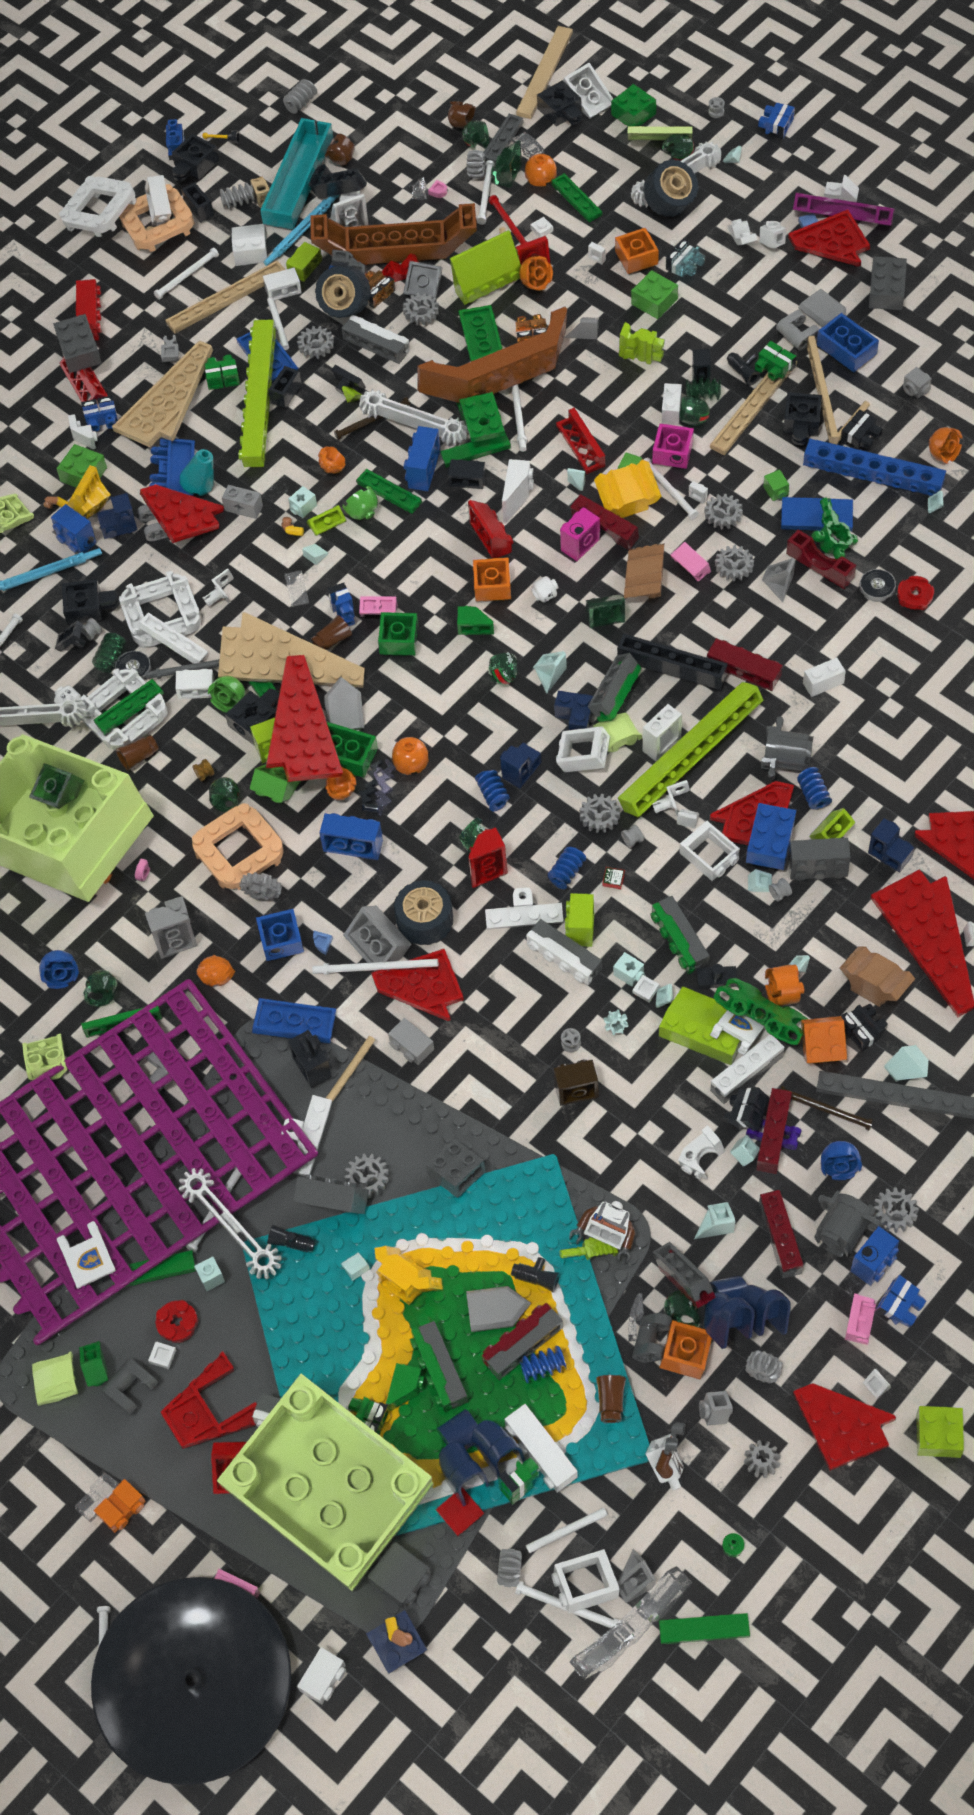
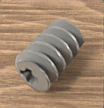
M301 80L284 96L283 102L289 112L296 114L298 110H301L317 94V88L309 80Z
M245 183L244 188L239 184L238 190L235 186H232V191L227 187L226 193L223 189H220L223 207L226 205L228 209H230L231 203L234 207H237V202L242 206L243 200L249 204L250 198L255 202L252 185L249 186L248 183Z

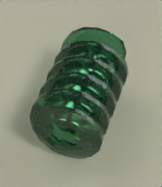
M699 378L698 383H696L695 379H692L691 384L686 379L685 390L689 401H692L693 396H695L696 401L699 400L700 396L705 400L707 395L710 400L713 399L714 395L719 400L721 395L720 378L718 383L716 378H713L711 383L708 378H706L705 383H703L701 378Z
M106 633L100 643L101 645H99L98 651H96L92 659L94 667L105 673L112 672L111 668H114V662L118 660V656L121 654L120 651L123 650V645L126 644V639L116 633Z

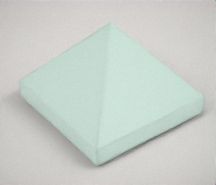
M737 146L732 149L723 159V162L739 163L742 147Z
M940 490L928 498V513L944 507L943 491Z
M808 955L796 956L789 965H797L799 972L806 973L810 957Z
M672 984L657 990V1008L674 1000Z

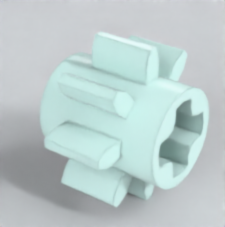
M619 1009L616 1012L609 1011L608 1017L603 1018L606 1023V1031L611 1029L613 1035L616 1033L623 1034L624 1028L628 1027L626 1022L628 1018L626 1014L621 1015Z

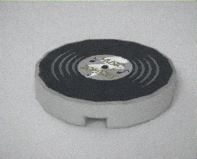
M873 569L862 575L859 584L860 592L868 600L882 602L886 598L893 596L896 581L889 572L882 569Z
M130 651L118 658L115 670H131L133 668L144 679L146 677L145 672L151 671L152 667L150 659L146 654L141 651Z

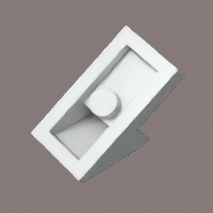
M844 175L842 183L827 182L824 197L857 202L859 187Z

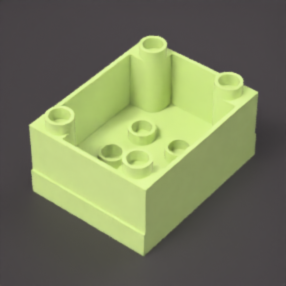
M22 734L8 743V752L0 761V866L89 902L154 815L127 773Z
M302 1374L299 1375L217 1480L225 1490L352 1592L434 1485L432 1476Z

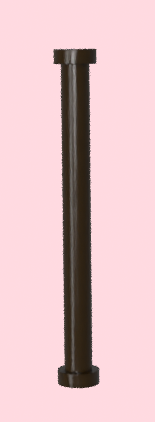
M407 397L403 398V401L399 402L401 404L411 406ZM377 415L376 419L374 416L367 417L339 431L335 430V437L337 440H340L342 436L383 417Z
M781 1086L780 1088L781 1090L790 1091L787 1090L785 1086ZM791 1091V1100L866 1127L865 1130L868 1131L872 1126L873 1119L869 1118L867 1120Z

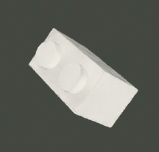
M295 268L263 276L268 298L273 297L274 300L302 293Z
M664 384L662 424L679 425L682 384Z
M834 658L805 670L803 684L810 696L813 697L844 684L846 671L838 658Z
M213 670L176 671V693L178 699L211 698V695H208V689L215 681Z
M321 1647L297 1688L300 1692L322 1705L325 1700L328 1701L334 1692L332 1687L335 1682L343 1678L346 1672L344 1661Z

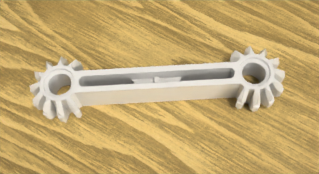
M705 141L704 144L699 143V146L695 148V152L681 162L687 164L695 174L705 167L709 169L711 166L716 167L721 160V149L718 147V144L714 145L713 142L707 143ZM644 180L642 182L637 181L633 185L631 192L634 204H639L640 207L643 205L648 206L643 192Z
M373 389L371 392L365 391L364 395L360 397L359 407L363 415L367 414L368 418L374 416L376 419L377 415L416 429L418 426L439 429V437H441L442 442H446L447 446L453 444L455 447L456 443L462 444L463 440L467 438V426H465L464 421H460L459 417L457 419L451 417L450 420L432 415L387 399L385 393H381L380 390L374 392Z
M72 696L68 700L63 698L64 702L59 704L0 707V726L61 722L63 726L73 728L75 724L80 726V721H85L84 716L88 715L87 707L80 698Z
M195 1168L191 1170L192 1175L185 1172L184 1175L187 1179H180V1183L183 1185L179 1187L180 1192H184L182 1197L184 1199L189 1197L190 1203H193L195 1198H198L252 1258V1261L246 1263L247 1267H252L250 1270L251 1275L257 1272V1279H260L262 1274H264L265 1279H269L268 1273L271 1272L275 1276L276 1271L273 1268H281V1265L277 1263L281 1260V1256H275L278 1250L275 1248L270 1251V1244L266 1246V1249H262L208 1189V1187L214 1185V1181L209 1180L211 1177L209 1173L204 1175V1170L200 1169L198 1174H196ZM194 1182L202 1183L199 1190L191 1189ZM204 1195H208L222 1210L223 1213L221 1215L203 1197ZM241 1232L257 1252L253 1253L237 1234ZM267 1257L270 1261L266 1266H260L258 1264L260 1258Z

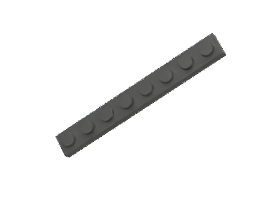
M819 1071L816 1092L974 1119V1097Z

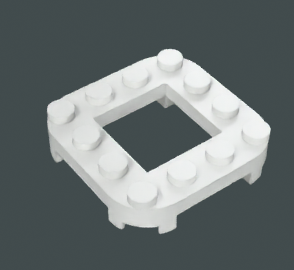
M88 176L62 211H60L59 216L71 232L74 228L92 231L96 237H102L101 233L107 232L110 229L113 232L117 228L115 221L128 204L135 205L137 201L135 191L131 184L126 181ZM101 194L114 196L100 215L81 212L92 197L98 198Z
M173 571L166 572L167 577L133 587L132 583L127 585V589L119 596L122 611L132 638L141 648L161 644L160 641L138 627L139 622L144 618L140 604L173 594L182 617L164 623L183 636L200 629L201 616L185 575L181 576L173 574Z
M133 668L131 670L124 669L119 671V669L112 671L113 677L88 697L83 695L80 698L86 704L88 715L84 716V724L112 750H116V748L144 737L168 715L166 704L159 693L146 704V707H144L146 710L123 729L114 728L104 735L96 726L93 720L102 714L101 710L126 690L131 694L146 683Z

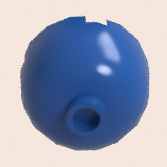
M54 950L47 953L39 964L41 981L46 983L49 988H65L69 986L67 983L72 980L75 981L79 974L77 962L71 954L63 950Z
M837 1141L827 1145L821 1153V1171L825 1176L826 1174L832 1176L833 1180L853 1178L858 1170L860 1172L862 1168L858 1149L845 1141Z

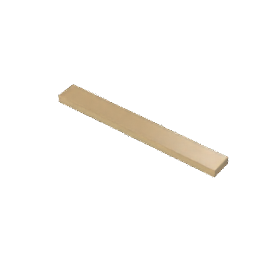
M557 27L516 111V116L532 119L537 108V94L546 90L573 34V29Z
M277 260L166 319V324L176 334L264 287L263 276L286 269Z
M809 336L807 351L817 393L822 395L821 410L829 443L838 445L839 436L815 336Z
M789 370L783 379L777 378L775 381L771 380L767 373L711 442L710 449L725 455L792 371Z

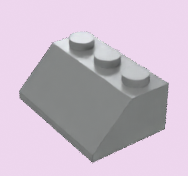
M377 905L362 907L343 934L367 963L399 961L411 946V943Z
M166 907L153 908L145 913L161 959L197 946L187 915Z

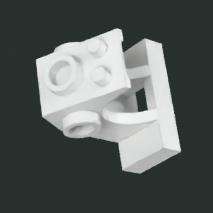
M707 1125L702 1129L700 1136L683 1148L678 1162L684 1172L690 1175L692 1172L695 1173V1178L698 1180L701 1177L707 1179L705 1172L699 1166L701 1157L706 1153H717L720 1156L725 1152L721 1140Z

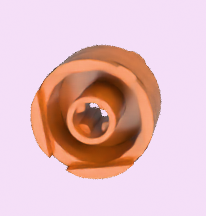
M785 965L766 969L765 979L768 978L769 984L765 985L770 1001L779 1006L800 1002V995L804 993V985L802 982H799L797 965Z

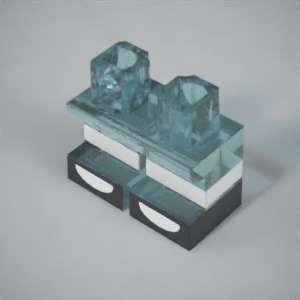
M683 238L666 257V270L681 277L685 274L693 276L697 270V266L694 264L702 266L705 263V255L700 253V247H692L689 245V241Z

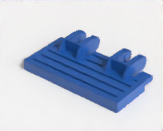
M176 438L173 441L160 439V447H152L151 453L153 455L150 457L151 463L159 465V474L153 473L150 475V481L153 483H150L149 486L156 484L193 496L180 485V474L194 456L195 441Z

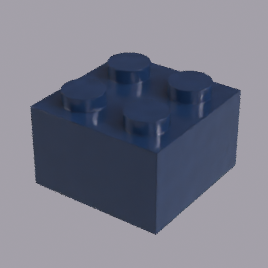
M406 1610L394 1617H396L398 1629L412 1635L413 1640L410 1645L400 1647L391 1642L388 1638L385 1622L366 1633L388 1674L427 1651Z

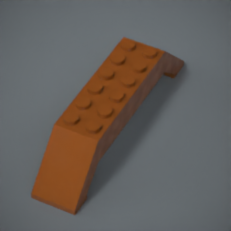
M475 203L458 204L459 208L444 220L344 227L328 218L327 214L310 215L311 243L332 255V249L348 251L355 260L360 261L362 264L389 263L391 260L403 262L410 253L415 254L418 260L444 259L477 231Z
M562 307L551 312L550 324L546 332L462 366L454 367L439 364L433 360L418 365L417 390L419 393L459 402V399L490 392L494 394L506 390L511 386L555 369L566 333L567 308Z

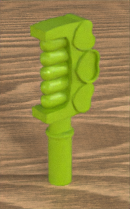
M592 1237L584 1240L583 1247L559 1251L560 1258L585 1255L587 1260H590L591 1257L599 1256V1254L608 1255L609 1253L613 1254V1256L618 1254L617 1248Z

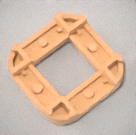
M166 184V190L174 219L146 231L138 218V215L149 211L146 194L136 198L135 205L128 204L119 216L123 228L126 229L133 240L136 249H149L150 252L155 251L156 244L182 232L185 237L188 236L190 229L195 225L189 207L179 192L170 184Z
M246 803L230 809L201 828L192 837V845L197 859L202 861L223 889L238 888L240 890V882L243 875H247V873L254 874V872L259 874L273 864L278 866L283 856V845L280 837L259 812ZM242 826L248 830L262 848L232 867L214 844Z

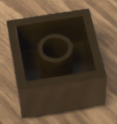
M583 1059L570 1065L561 1064L554 1068V1085L560 1106L599 1097L598 1077L593 1059Z

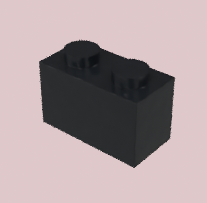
M195 182L181 189L183 200L200 223L214 216L210 199Z
M710 349L693 350V388H710Z
M287 366L283 367L268 390L272 404L286 409L302 385L298 370Z
M461 459L450 460L448 471L449 487L483 489L486 475L485 462Z

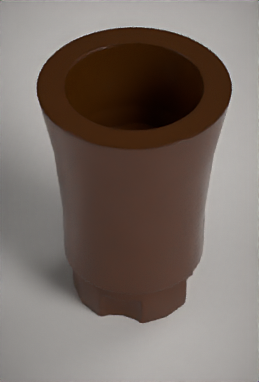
M337 615L328 625L317 632L311 638V641L314 645L328 650L338 642L352 636V632L343 618Z
M149 735L116 748V754L123 767L129 771L144 759L152 756L159 748L154 738Z
M618 1375L596 1377L601 1422H622L621 1414L623 1413L626 1378Z

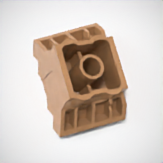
M665 543L637 547L628 551L624 598L647 596L648 598L661 597Z
M858 946L839 967L850 981V990L879 1007L887 1001H897L915 980L910 971H903L899 965L882 955L871 953L866 946Z

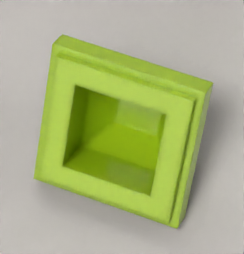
M347 386L342 387L347 403L360 400L361 394L355 389Z

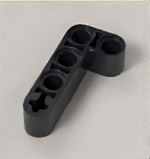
M322 164L315 169L308 185L317 198H325L360 191L367 185V181L357 168L331 173L328 167Z

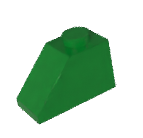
M476 606L458 607V635H494L493 620Z
M100 1341L79 1347L80 1366L87 1386H99L108 1381V1372Z
M396 1363L386 1401L389 1410L392 1411L417 1396L419 1388L423 1389L425 1376H423L421 1368Z

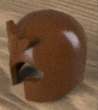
M450 101L452 105L448 110V121L452 127L464 129L465 125L472 121L476 107L468 103L463 105V102Z
M337 134L328 146L325 157L328 156L330 161L336 165H346L354 154L355 145L345 135Z

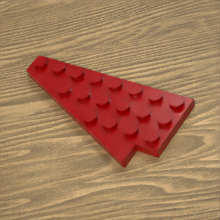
M305 655L287 656L266 762V768L283 767L288 782L342 777L343 774Z
M919 869L871 895L873 903L957 1018L973 1010L974 998L947 877L944 876L930 884Z

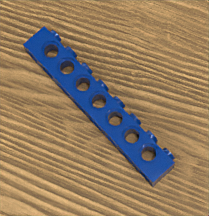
M811 438L806 447L803 465L810 468H817L929 496L934 495L940 490L942 491L946 470Z

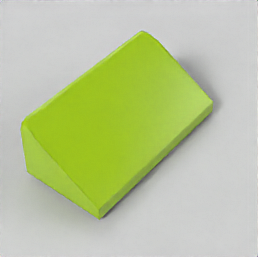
M338 505L307 520V524L314 535L317 536L347 520Z

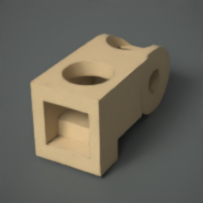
M263 176L250 180L259 207H262L270 190Z

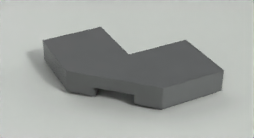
M332 249V266H353L365 274V265L355 260L350 252Z

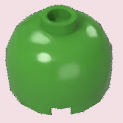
M370 486L366 487V491L363 492L361 489L346 500L348 503L346 506L343 504V509L351 518L358 520L366 518L368 520L375 515L374 511L377 508L378 500Z
M227 675L217 678L209 686L208 695H211V702L217 709L228 712L245 696V688L238 679Z

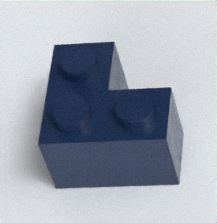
M127 493L110 497L113 509L97 513L104 539L138 530Z
M558 690L554 705L555 718L570 720L569 730L590 728L593 713L588 708V705L593 696Z
M525 743L516 748L511 745L500 756L502 779L520 789L542 763L541 753Z
M884 818L871 834L868 854L900 873L913 857L915 847L908 841L898 838L900 827L895 822Z

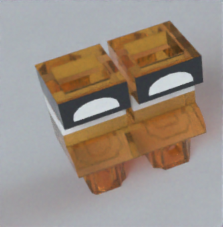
M370 270L365 275L371 289L368 305L373 309L395 291L394 279L390 276L386 278L380 270L376 273Z
M541 314L532 316V320L526 321L524 316L517 317V322H515L517 343L546 332L548 329L546 319L542 318Z

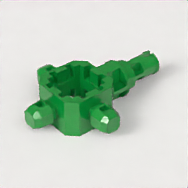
M823 498L820 500L823 511L821 522L824 527L821 530L814 531L812 538L820 543L821 549L825 553L833 554L835 559L841 556L845 558V550L850 545H855L858 542V537L850 533L848 525L844 522H839L838 514L832 510L831 499ZM832 533L834 536H836L837 539H840L838 543L837 540H834V538L831 537Z

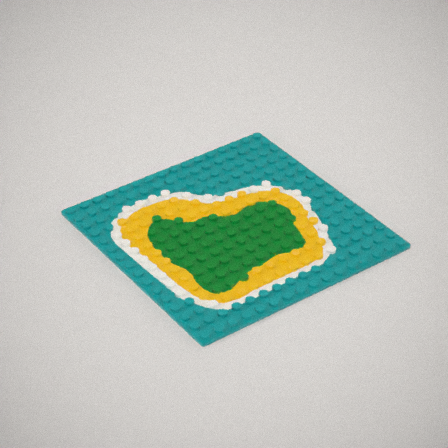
M554 1154L484 1173L458 1198L444 1187L438 1186L367 1206L365 1214L346 1212L286 1229L285 1231L303 1234L316 1240L313 1252L309 1251L306 1253L287 1248L286 1246L271 1245L270 1251L276 1248L278 1253L275 1256H281V1260L277 1262L281 1265V1268H273L276 1271V1275L274 1276L269 1272V1279H265L264 1274H262L260 1279H257V1272L251 1275L250 1270L252 1267H247L280 1399L299 1375L302 1374L348 1411L352 1398L363 1400L366 1397L373 1402L386 1404L396 1363L421 1368L417 1359L420 1357L418 1349L414 1351L409 1340L412 1338L411 1330L435 1321L466 1392L468 1403L444 1412L442 1406H437L433 1396L436 1394L434 1387H429L425 1377L423 1389L419 1388L417 1396L394 1410H390L385 1424L381 1428L380 1436L432 1476V1482L434 1483L433 1487L395 1537L445 1522L435 1509L454 1493L447 1484L439 1465V1453L446 1446V1443L439 1435L437 1427L464 1409L472 1415L477 1424L485 1420H491L504 1429L506 1427L505 1418L526 1404L578 1471V1478L568 1485L649 1462L646 1452L650 1444L591 1262L586 1259L585 1255L560 1258V1250L583 1247L584 1240L582 1237L581 1242L576 1244L579 1238L578 1235H573L571 1240H569L570 1232L577 1229L578 1226L576 1225L578 1222L557 1157ZM269 1234L254 1238L262 1249H266ZM248 1240L244 1241L253 1253L257 1252ZM382 1246L400 1248L401 1255L411 1256V1259L419 1266L431 1270V1277L442 1278L443 1289L422 1292L408 1305L383 1287L378 1281L379 1276L376 1271L382 1263L376 1260L374 1248ZM243 1249L246 1263L252 1261V1258ZM359 1253L368 1263L370 1270L352 1281L341 1263ZM262 1257L259 1259L258 1264L266 1266L270 1259ZM538 1257L544 1258L545 1263L541 1271L560 1273L555 1292L553 1293L538 1284L534 1285L515 1279L514 1276H511L514 1263H522L534 1267ZM504 1286L510 1287L531 1303L516 1324L521 1319H527L532 1315L531 1312L538 1305L543 1306L547 1302L551 1309L563 1320V1328L533 1353L537 1358L539 1351H543L547 1355V1348H550L555 1353V1346L558 1345L563 1353L567 1370L562 1366V1372L559 1373L555 1368L553 1376L546 1371L545 1378L537 1374V1381L532 1376H529V1383H526L519 1364L501 1380H498L483 1363V1351L489 1345L494 1346L500 1341L499 1338L505 1332H511L516 1327L514 1325L507 1328L471 1332L466 1291ZM426 1368L421 1369L423 1376H427ZM618 1375L626 1378L623 1413L621 1414L622 1422H601L596 1377ZM474 1446L469 1447L467 1452L473 1461L484 1471L490 1486L486 1487L479 1476L476 1475L462 1485L464 1490L482 1511L511 1503L499 1490L498 1478L492 1472L482 1454ZM513 1451L499 1460L497 1466L500 1474L506 1471L508 1475H511L516 1470V1462L519 1459ZM528 1454L524 1455L525 1461L530 1458ZM539 1471V1476L533 1480V1488L519 1500L555 1489L548 1488L543 1480L545 1476Z

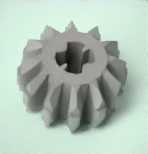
M473 150L467 154V174L470 178H483L485 174L486 163L483 151Z
M759 1350L751 1352L750 1356H748L745 1370L751 1377L763 1383L777 1381L782 1370V1362L777 1357Z
M759 1440L757 1441V1447L754 1444H750V1450L745 1451L744 1455L747 1458L744 1459V1464L749 1465L748 1472L755 1470V1477L762 1473L763 1477L767 1478L768 1472L774 1475V1468L780 1467L778 1460L781 1458V1455L775 1453L777 1451L776 1446L769 1448V1441L765 1443V1446H762V1442ZM759 1456H763V1459H765L766 1461L762 1462L761 1459H759Z
M510 1548L500 1551L497 1576L499 1585L511 1588L517 1587L519 1584L522 1560L521 1551Z

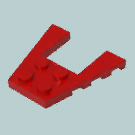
M223 1351L213 1363H210L196 1379L194 1378L189 1383V1386L182 1393H179L160 1412L182 1449L256 1426L252 1417L257 1405L256 1402L218 1424L199 1393L234 1371V1367Z

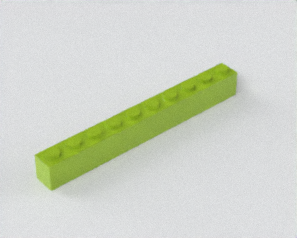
M254 320L253 327L250 328L252 340H249V350L251 354H248V364L250 365L246 369L248 381H245L247 394L244 395L246 408H243L244 422L241 423L243 436H240L242 450H239V460H242L244 467H264L270 405L268 390L272 383L276 337L274 320Z
M741 682L618 797L624 812L637 817L641 816L667 791L666 787L674 785L763 701L758 686Z

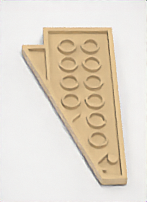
M199 340L112 426L114 432L148 447H151L161 436L173 441L204 373L205 363L211 357L213 352L212 346Z
M242 612L241 627L223 626L218 678L228 675L240 681L281 683L287 656L305 655L314 685L333 686L342 677L353 687L363 688L365 669L246 612Z

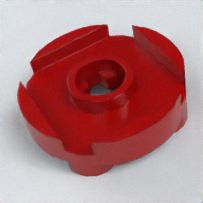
M911 576L904 582L901 581L898 586L897 597L899 604L903 607L925 610L933 600L934 587H931L929 581L924 577ZM914 590L918 591V595L912 594Z
M171 1301L157 1311L155 1324L158 1333L163 1339L172 1341V1343H181L190 1339L194 1334V1330L198 1325V1317L194 1308L186 1301ZM176 1317L178 1319L182 1318L179 1326L171 1325V1322Z

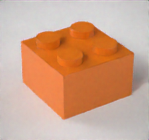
M646 227L615 237V252L627 274L658 264L659 250Z
M509 558L473 560L475 601L511 599Z
M841 1016L801 1020V1028L804 1033L802 1036L803 1054L806 1063L847 1060L845 1026Z
M672 1320L659 1368L700 1380L705 1370L712 1338L705 1329Z

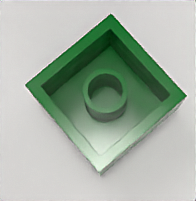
M634 84L611 101V115L626 126H641L656 114V99Z
M381 612L378 636L380 654L416 656L419 627L417 613Z

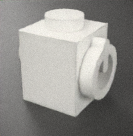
M766 221V225L760 227L759 242L769 248H776L785 244L786 228L780 226V222Z

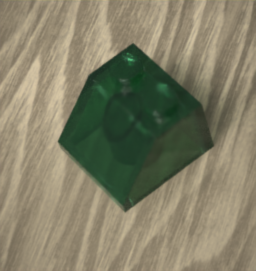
M516 141L504 148L501 155H498L496 165L491 169L493 184L512 187L522 166L521 141Z
M610 595L608 597L586 600L589 627L624 623V597L622 595Z
M44 763L29 798L59 809L77 798L85 780L70 772Z

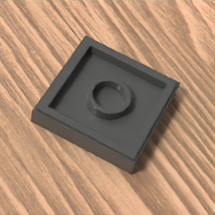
M410 261L403 294L415 297L417 293L420 295L426 293V296L431 294L432 299L436 298L443 268L441 266Z

